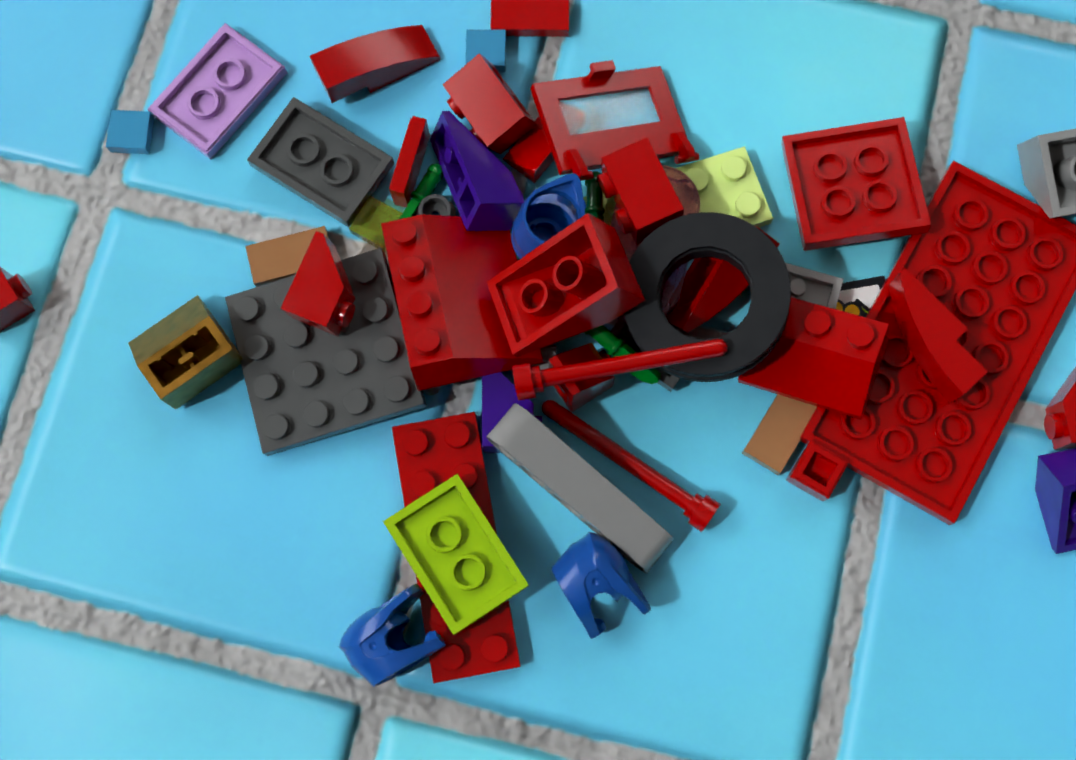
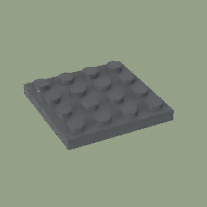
M382 248L341 260L355 296L353 303L355 305V312L349 325L345 328L342 327L339 336L295 320L280 309L295 275L225 297L237 349L243 358L241 366L263 454L270 456L427 407L423 390H417L410 369L393 280L386 254Z

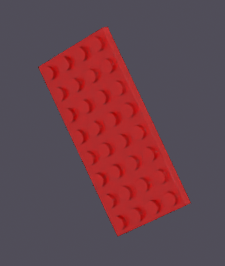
M954 160L948 166L927 204L931 221L929 232L910 235L865 316L869 319L888 323L889 336L888 345L862 419L816 407L799 437L800 441L806 445L812 440L849 461L847 468L948 525L955 524L1076 290V225L1062 217L1050 219L1041 206ZM904 268L915 276L968 328L957 341L988 371L968 392L952 403L946 400L919 366L902 335L896 319L888 285Z

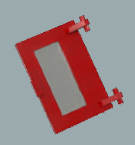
M613 60L595 62L590 64L591 71L588 76L533 83L530 88L559 175L575 173L580 181L593 179V172L588 170L600 169L601 157L648 137L658 159L675 156L674 161L676 164L699 160V154L695 153L693 146L686 136L661 66L614 72L616 67Z

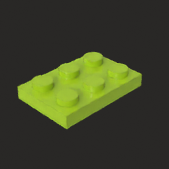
M458 474L383 521L453 635L464 630L529 587L524 576Z

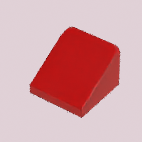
M810 440L790 471L786 481L815 498L825 501L831 496L849 461Z

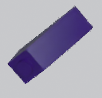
M442 111L431 135L430 142L442 167L444 177L466 231L511 230L513 222L524 202L523 194L519 190L512 172L450 111Z

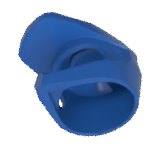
M567 174L534 190L524 200L513 222L511 231L513 249L519 259L585 215L586 203L583 199L581 181L577 174Z
M588 532L583 538L571 544L551 567L558 584L591 639L597 637L606 629L604 621L594 617L591 609L592 598L599 593L605 592L611 595L616 602L625 596L644 615L651 610L648 601L629 572L627 563L619 550L609 540L599 534Z
M418 584L406 588L381 606L361 615L347 628L341 637L339 648L344 652L351 667L373 687L404 673L446 646L443 638L436 631L428 632L424 643L410 646L404 641L403 631L410 621L406 614L410 607L424 593Z

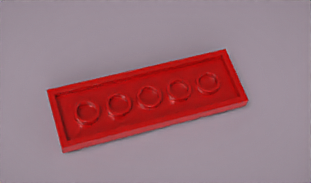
M475 412L392 427L404 506H408L458 474L497 534ZM416 576L417 584L424 592L420 597L425 634L436 631L446 644L444 648L429 656L433 683L521 667L509 600L464 630L453 635Z

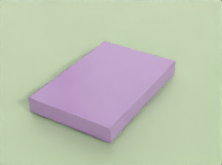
M225 23L147 110L157 120L211 160L283 79L287 71L282 64Z

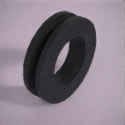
M701 212L678 217L650 233L637 247L629 261L645 301L625 312L624 315L631 334L642 352L713 339H722L727 343L728 349L723 356L659 367L671 375L696 382H716L734 378L761 363L775 348L783 334L788 319L791 299V286L787 266L770 238L745 220L714 212ZM712 257L728 261L742 272L750 286L752 300L746 317L736 329L721 337L698 339L684 335L669 323L663 312L661 297L666 281L679 266L692 259Z

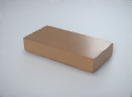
M322 226L245 246L254 285L258 287L296 275L315 231L323 233L329 239L326 227Z
M777 394L742 454L779 475L801 439L799 437L817 406Z

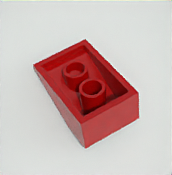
M589 213L486 282L512 355L517 357L607 324L645 301L615 228Z

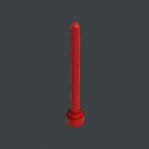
M713 339L540 370V366L531 367L530 363L513 365L512 371L517 398L520 401L536 398V393L544 392V387L720 357L727 352L728 346L722 339Z
M546 400L542 404V412L547 417L685 510L683 515L689 518L687 523L703 532L721 505L719 502L707 494L705 497L698 493L693 496L555 401Z

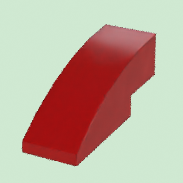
M423 25L403 26L370 33L333 45L309 56L332 103L365 87L372 93L440 60V56Z
M761 230L768 238H770V240L774 243L776 247L779 246V243L776 240H774L767 233ZM712 257L694 259L663 312L671 325L688 333L728 306L749 284L742 272L728 261Z
M904 268L888 285L896 319L915 360L931 383L949 403H952L968 392L988 371L957 341L968 328L915 276Z

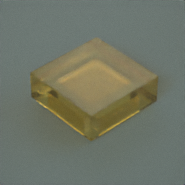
M369 196L349 227V231L356 237L376 248H382L386 252L381 223L398 220L402 213Z

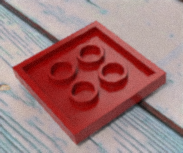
M904 117L782 136L781 146L803 251L929 232L931 221Z

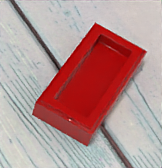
M491 0L490 30H506V36L569 37V0Z
M416 116L410 118L389 187L395 205L407 207L412 198L411 192L414 191L430 138L427 119Z

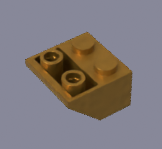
M198 295L128 343L138 368L162 401L174 409H178L239 366L241 360H243L234 344Z

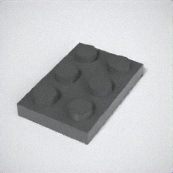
M295 97L291 99L247 159L251 167L347 227H350L394 165L393 157Z

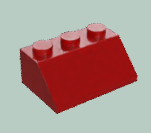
M791 297L787 323L777 345L761 363L744 374L739 375L738 382L861 420L888 345L889 324Z

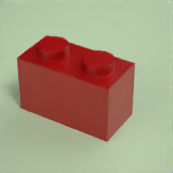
M480 53L443 84L451 96L447 103L460 119L466 117L473 127L470 132L486 148L488 147L500 155L537 125L495 66Z
M648 137L601 157L602 174L597 175L599 185L607 199L613 196L619 210L615 211L617 222L624 234L631 233L636 245L642 243L650 233L661 225L683 216L684 208Z

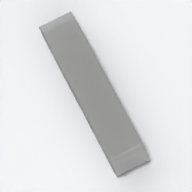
M514 403L487 435L486 438L492 445L596 534L609 540L625 559L642 572L648 573L674 540L663 527L522 406Z

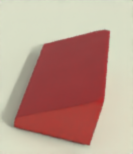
M559 102L570 135L577 134L584 125V114L578 109ZM540 116L535 120L537 125L522 136L503 158L506 163L533 183L540 178L554 161Z

